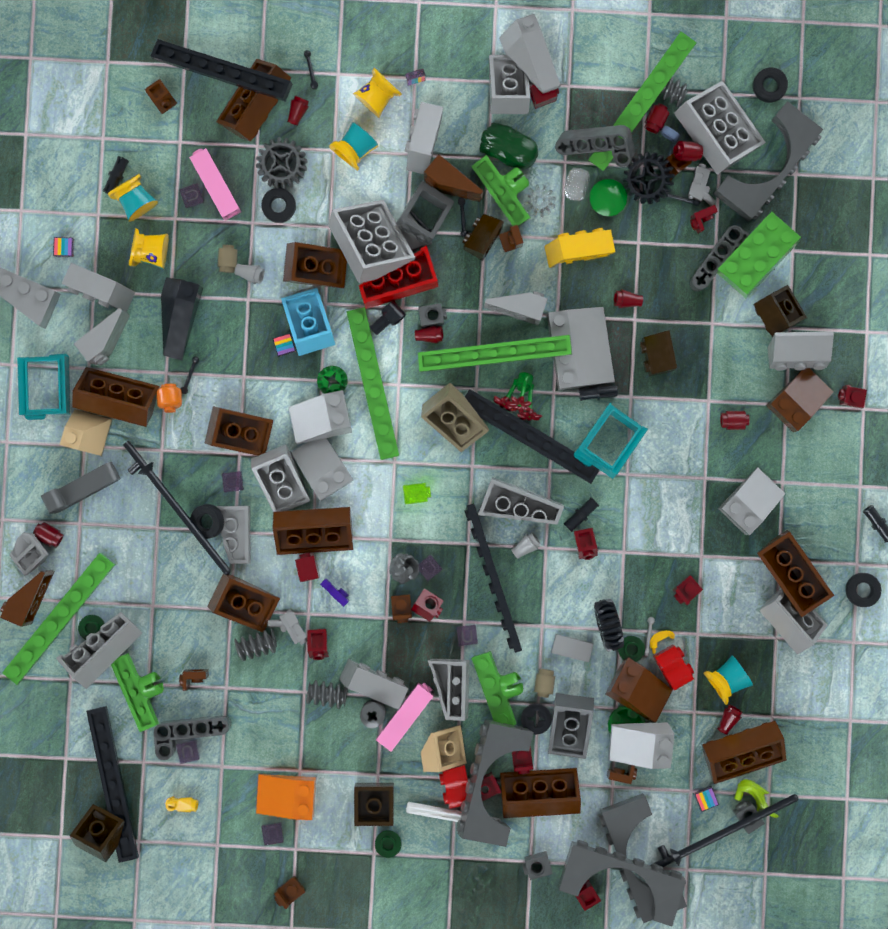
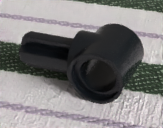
M393 300L381 310L382 316L370 326V329L374 334L378 335L389 324L392 326L398 324L407 314Z

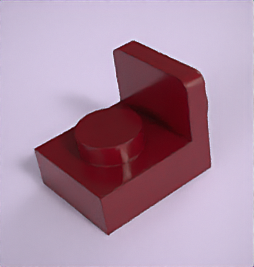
M716 205L698 211L691 216L690 224L698 234L705 230L701 220L705 223L714 219L713 215L718 212Z
M851 385L842 386L838 393L839 405L863 409L867 389L851 387Z
M593 528L574 531L579 559L590 560L598 556Z
M689 575L673 589L675 593L673 597L679 604L689 605L690 601L703 589Z
M327 629L307 630L309 658L323 660L329 657Z
M531 746L529 751L512 752L514 772L527 774L530 773V770L534 769Z
M588 879L582 886L579 895L576 896L584 911L601 902Z

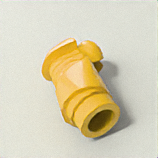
M172 796L166 800L165 806L170 812L178 810L177 812H196L198 800H194L192 797L176 799Z

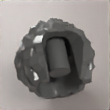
M399 553L392 558L389 572L396 582L405 584V582L415 579L419 575V563L413 556Z

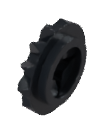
M538 703L528 705L521 715L523 728L530 729L535 735L546 732L552 722L550 711L544 705ZM537 711L538 716L544 720H539L535 727L534 721L528 718L534 717Z

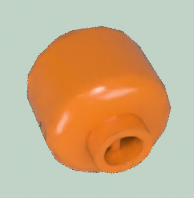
M176 384L161 385V388L156 392L157 406L164 409L166 413L176 412V409L182 406L181 389Z

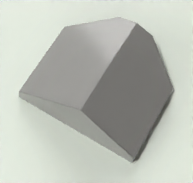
M26 532L17 538L13 551L10 553V557L24 576L43 564L49 555L35 535Z

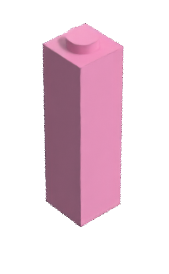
M198 149L193 152V156L189 158L224 221L241 213L208 150Z
M418 682L399 710L395 712L377 736L376 741L392 752L433 698L434 694L431 692L433 689L426 683L421 685Z

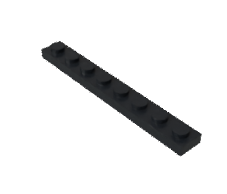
M157 39L150 55L154 60L286 102L293 85L289 80Z
M468 390L465 398L481 419L589 484H592L599 472L598 468L593 465L586 466L574 457L575 452L473 390Z
M474 503L467 505V510H464L467 521H472L474 528L470 530L473 539H478L480 546L476 548L479 557H484L486 564L482 566L485 575H490L491 583H488L491 594H496L498 601L494 603L497 612H502L504 619L500 621L503 630H508L510 636L506 638L509 649H514L515 653L522 651Z
M107 706L90 709L86 712L107 811L125 821L119 844L116 848L118 862L138 859L139 854Z

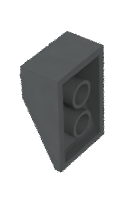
M561 693L555 694L548 754L586 759L594 712V698Z

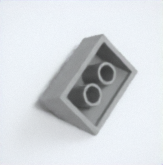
M834 332L775 333L767 347L769 369L782 371L787 368H794L795 370H804L806 368L822 370L827 368L832 357Z
M782 588L769 598L760 609L763 616L772 624L796 654L813 646L827 627V624L815 610L801 617Z

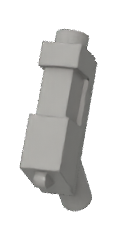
M699 164L695 168L694 179L687 196L688 199L700 202L703 199L710 206H713L716 200L708 194L710 187L706 186L711 170L706 169L704 164Z
M290 609L286 614L280 615V619L268 620V628L280 627L283 633L287 630L294 644L299 642L303 645L307 642V635L303 632L298 619Z

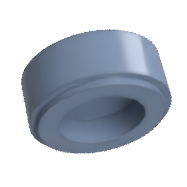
M663 126L660 131L662 136L672 142H677L680 137L679 133L668 126Z

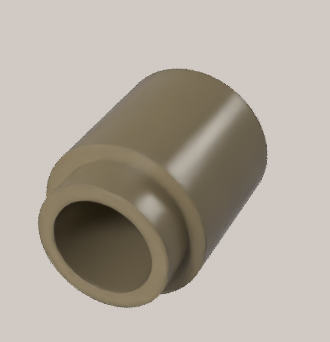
M223 245L222 248L218 249L217 267H219V272L234 273L237 265L238 250L234 249L233 245Z
M539 669V672L536 673L534 692L538 693L537 696L549 698V694H553L555 683L553 670Z

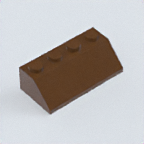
M256 59L251 69L291 80L287 73L276 64ZM238 87L216 122L240 138L251 142L258 134L261 125L267 120L272 108L278 103V99Z
M86 367L72 390V408L147 427L153 415L157 400L156 392L160 386Z
M350 507L273 512V534L277 555L353 550Z
M784 531L757 552L801 617L834 596L790 531Z
M776 721L766 722L760 726L747 728L742 732L729 734L723 738L702 744L704 757L713 784L787 761L784 737Z
M577 768L534 770L527 774H518V772L500 773L503 818L581 814V796Z

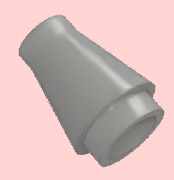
M236 265L235 275L253 284H260L263 281L265 271L260 266Z
M530 533L529 535L526 534L511 551L519 559L528 553L538 550L541 544L537 537Z

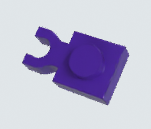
M327 578L320 584L343 607L350 601L347 598L349 594L342 588L337 589Z

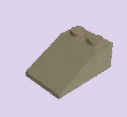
M451 383L447 384L422 404L421 418L460 452L464 451L489 431V428L465 396Z

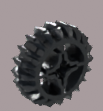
M645 152L644 156L638 154V160L632 158L633 165L629 164L627 166L630 170L623 172L625 175H628V178H624L623 182H628L629 184L624 188L626 190L631 189L628 195L633 196L635 194L634 200L638 201L640 199L641 204H645L646 201L648 204H653V199L658 203L660 202V197L666 198L665 192H671L668 185H674L670 178H674L675 174H669L673 167H666L670 161H663V155L657 158L656 152H653L651 155L649 152ZM651 162L660 168L662 174L655 173ZM642 164H645V167H643L642 174L636 176L639 167ZM646 176L657 177L646 181V179L641 180V178H646ZM659 180H662L659 189L653 193V189H655V183ZM636 182H640L644 185V190H646V193L642 192L638 188Z
M611 599L595 602V618L604 648L607 651H616L623 648L624 637L614 602Z

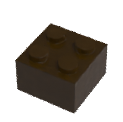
M355 783L354 826H393L394 783Z

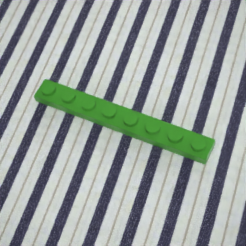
M681 31L613 126L625 125L632 133L697 42ZM612 151L594 152L589 161L604 171L613 159Z
M363 307L346 311L380 459L399 456L366 309Z
M563 335L418 352L419 371L426 372L572 355L571 336Z
M99 553L2 673L18 685L116 564L102 553Z

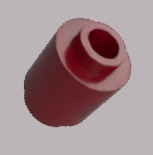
M660 103L652 105L645 120L644 128L658 134L670 114L667 110L668 108Z
M678 141L673 148V154L677 160L695 162L702 158L703 147L697 142Z
M726 411L721 413V428H726V430H745L746 426H749V414H746L745 411Z
M46 522L38 523L33 531L38 541L55 548L58 547L64 536L60 533V530Z

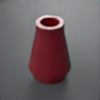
M294 96V99H291L287 122L298 126L309 108L307 106L309 101Z
M622 289L614 294V306H618V308L641 307L643 304L642 295Z
M433 325L415 330V340L438 344L443 341L442 326Z
M729 704L724 709L720 725L717 729L728 735L729 731L742 718L741 714L743 712Z

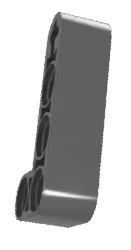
M625 125L564 131L555 144L556 151L561 155L612 151L614 162L619 167L628 166L635 154L631 131Z
M738 226L729 227L691 277L689 282L690 288L696 292L705 289L717 274L718 268L750 234ZM729 232L736 233L737 240H732L729 237ZM718 247H723L726 250V255H720L717 251ZM707 262H711L714 264V271H710L707 269ZM704 274L706 277L702 280V284L697 285V280Z
M108 462L59 489H52L44 493L40 497L49 514H56L112 485L121 478L113 463Z
M221 715L163 721L154 728L153 732L155 754L160 760H168L176 751L175 740L224 735L231 728V720L229 717ZM220 721L226 725L223 730H221L220 726L212 729V725H217ZM200 722L207 726L205 732H201L198 729ZM183 724L187 727L186 734L179 731V725ZM161 726L168 729V735L164 736L160 733ZM162 746H167L170 749L169 755L162 753Z

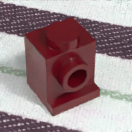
M490 772L485 775L481 788L487 786L489 790L487 792L481 791L482 802L501 793V788L493 773Z

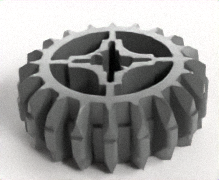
M280 137L277 138V143H274L273 139H271L270 146L264 143L265 151L259 149V153L262 156L256 157V160L260 162L256 164V168L260 169L258 175H264L262 181L266 182L268 180L267 184L269 187L274 184L275 188H279L280 184H282V188L286 189V184L289 183V186L293 188L292 182L295 181L299 184L300 181L297 177L304 178L305 176L301 171H307V167L304 164L308 163V161L303 158L306 154L304 151H301L302 147L300 145L295 147L296 142L294 140L289 144L288 138H285L283 143ZM287 150L290 152H286L285 154L280 155L276 151ZM271 156L274 163L271 169L267 171V161ZM296 156L297 165L295 170L292 171L289 165L293 161L292 158ZM277 159L281 162H284L286 168L282 165H279ZM281 172L286 173L288 175L286 177L273 176L274 174L277 175Z

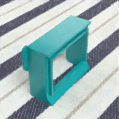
M51 354L47 357H17L19 415L25 416L27 420H43L46 418V415H71L69 355ZM58 362L59 409L29 410L28 363Z
M609 403L575 451L574 457L586 466H595L613 479L622 469L648 428L641 426ZM609 415H612L635 432L612 466L587 449Z

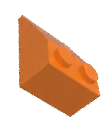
M259 774L256 813L295 820H313L316 777Z

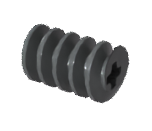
M672 77L660 95L664 93V100L670 96L671 104L677 100L676 107H679L689 90H686V83L680 87L679 79L673 83L674 77Z
M271 629L270 635L264 630L263 637L257 632L255 639L250 634L248 635V641L242 636L241 643H238L236 638L234 639L237 654L242 661H246L247 656L249 659H253L254 653L257 657H261V652L264 655H268L269 649L272 653L276 652L277 641L273 629Z
M315 680L313 685L309 682L306 703L309 704L313 699L314 705H317L321 700L322 706L329 702L330 708L335 703L337 709H340L342 704H344L345 708L348 689L345 686L341 690L340 684L333 689V683L331 682L326 687L325 681L318 686V682Z
M374 699L368 700L360 712L361 722L368 728L379 727L384 721L386 709L381 702ZM370 712H377L376 715L370 716Z

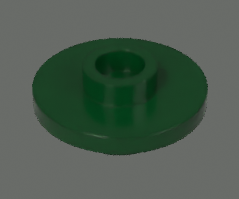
M97 615L85 616L81 619L78 626L80 636L87 640L86 637L91 633L100 631V627L105 622Z
M636 636L624 637V646L618 650V653L623 660L630 658L637 662L644 656L645 645Z
M385 830L377 835L375 849L382 857H394L401 850L402 841L396 832Z

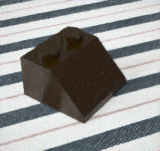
M483 214L481 218L477 217L472 225L474 227L471 234L467 233L462 242L465 244L463 250L483 261L502 231L504 221Z
M788 285L753 304L757 315L761 317L767 332L772 337L775 333H781L807 318Z
M670 330L642 338L640 350L642 354H645L646 361H643L645 372H648L649 376L669 373L677 369Z
M92 804L70 834V838L78 848L107 862L118 847L125 821Z

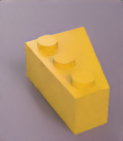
M603 228L594 229L590 233L582 230L575 232V235L562 233L557 235L558 238L544 246L549 268L555 267L559 263L566 262L567 265L572 264V261H586L615 253L611 230H604Z

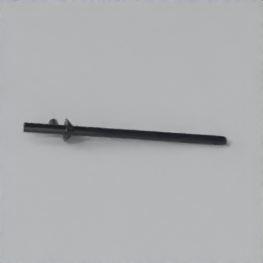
M125 442L123 446L136 461L128 469V472L134 475L141 468L138 474L147 475L225 575H229L231 573L230 568L153 472L154 462L147 464L131 442Z
M793 794L679 851L670 848L671 855L668 854L665 845L657 848L662 859L653 864L665 867L676 862L679 866L683 857L797 802L799 797Z

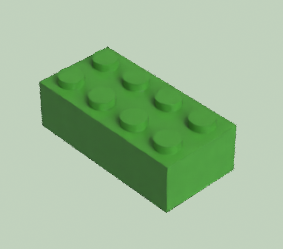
M771 212L718 268L717 274L747 299L800 242L801 236Z

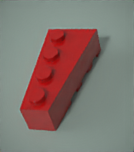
M427 245L414 253L415 260L376 280L363 282L358 285L366 309L439 287Z

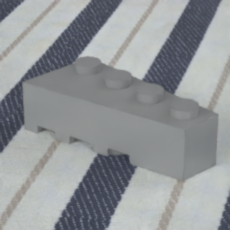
M120 612L102 625L100 631L89 634L86 637V641L79 646L75 644L70 648L69 653L65 656L61 654L56 659L73 679L87 689L142 632Z

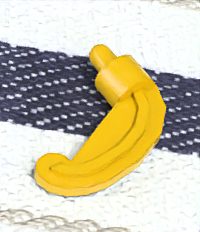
M667 630L654 634L650 638L652 653L656 654L657 642L667 637L674 639L675 634Z

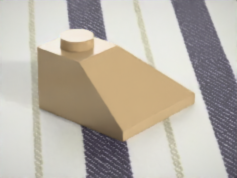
M74 409L64 427L60 445L102 456L112 419Z
M461 725L430 734L421 751L423 772H441L466 764Z

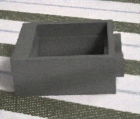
M422 181L416 188L396 224L404 232H410L415 235L418 241L429 244L453 206L454 201ZM419 196L442 210L431 232L407 218Z

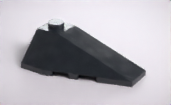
M166 277L161 293L164 356L183 361L203 291L201 285L182 279Z

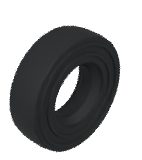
M774 67L761 70L753 81L754 94L759 100L766 103L780 100L788 88L786 75ZM768 78L774 79L777 82V89L774 92L766 91L763 87L764 80Z
M274 188L264 195L261 208L267 219L275 223H283L294 215L296 202L293 195L286 189ZM277 198H281L286 202L285 210L280 213L274 212L271 208L272 202Z
M211 504L200 505L191 514L190 519L206 539L216 537L223 530L224 517L216 506ZM205 514L210 515L213 520V524L209 529H206L201 522Z
M858 573L848 580L845 591L847 598L852 604L858 607H870L880 599L882 589L880 582L875 576L869 573ZM863 582L867 583L871 589L870 594L864 598L860 597L856 592L857 586Z

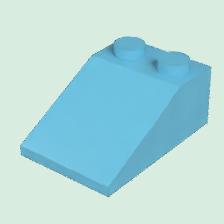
M318 288L281 298L299 356L335 345Z

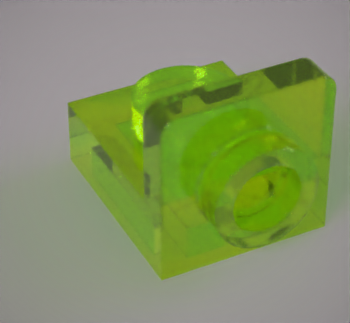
M426 483L403 485L405 505L428 502V498H431L430 486H426Z

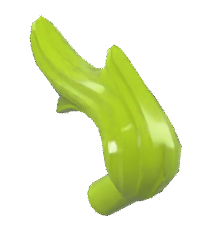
M743 779L738 784L734 799L741 801L744 792L754 797L757 811L769 807L765 800V794H769V792L759 784L748 779ZM776 813L769 815L774 818L779 817Z

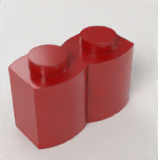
M672 644L655 654L653 658L669 686L675 691L694 680L692 676L694 670L689 663L685 664L683 660L685 655L681 648H676Z
M465 764L442 771L443 773L439 774L441 785H445L446 792L443 793L444 803L449 804V809L461 807L462 802L466 799L468 778Z

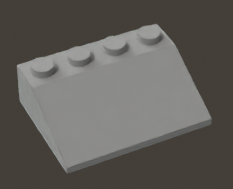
M723 81L687 100L674 112L692 140L702 145L703 156L717 175L766 143Z
M384 200L332 210L328 226L358 283L376 280L415 260L411 248Z
M604 307L549 312L547 314L550 337L571 336L572 355L553 357L558 391L615 382Z

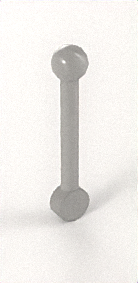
M649 617L647 620L649 625L644 657L649 655L652 625L655 622L653 617Z

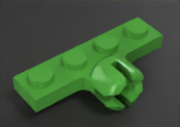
M487 155L471 166L513 226L518 225L519 227L531 218L517 198L518 194L529 186L528 179L523 176L524 173L518 167H515L505 175H501Z
M491 651L473 656L472 661L493 720L499 723L516 725L509 698L518 696L523 692V683L515 684L521 677L516 672L503 676L500 675Z
M129 653L118 657L111 666L139 732L158 725L159 722L150 703V698L163 692V682L155 686L153 682L161 679V677L155 672L141 677L138 675Z

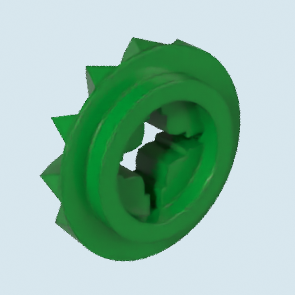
M332 365L323 368L317 378L318 387L324 394L344 391L348 383L344 370ZM336 373L335 380L340 384H332V386L328 388L329 381L325 377L332 378V376Z

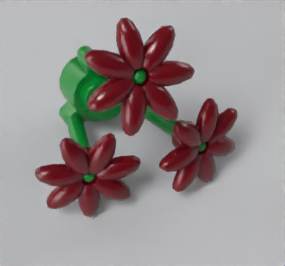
M519 373L518 379H514L513 385L506 396L501 397V399L494 396L493 401L499 404V407L512 412L518 410L520 414H517V416L521 420L527 419L531 421L533 419L537 421L542 417V415H538L532 409L534 388L532 382L534 377L529 373ZM516 387L521 391L518 399L514 396L511 397ZM525 392H528V401L524 400Z

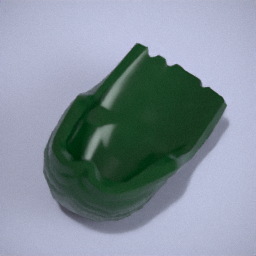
M495 122L491 123V126L482 132L481 153L492 156L510 167L524 169L531 167L538 157V146L530 137L523 135L508 125Z

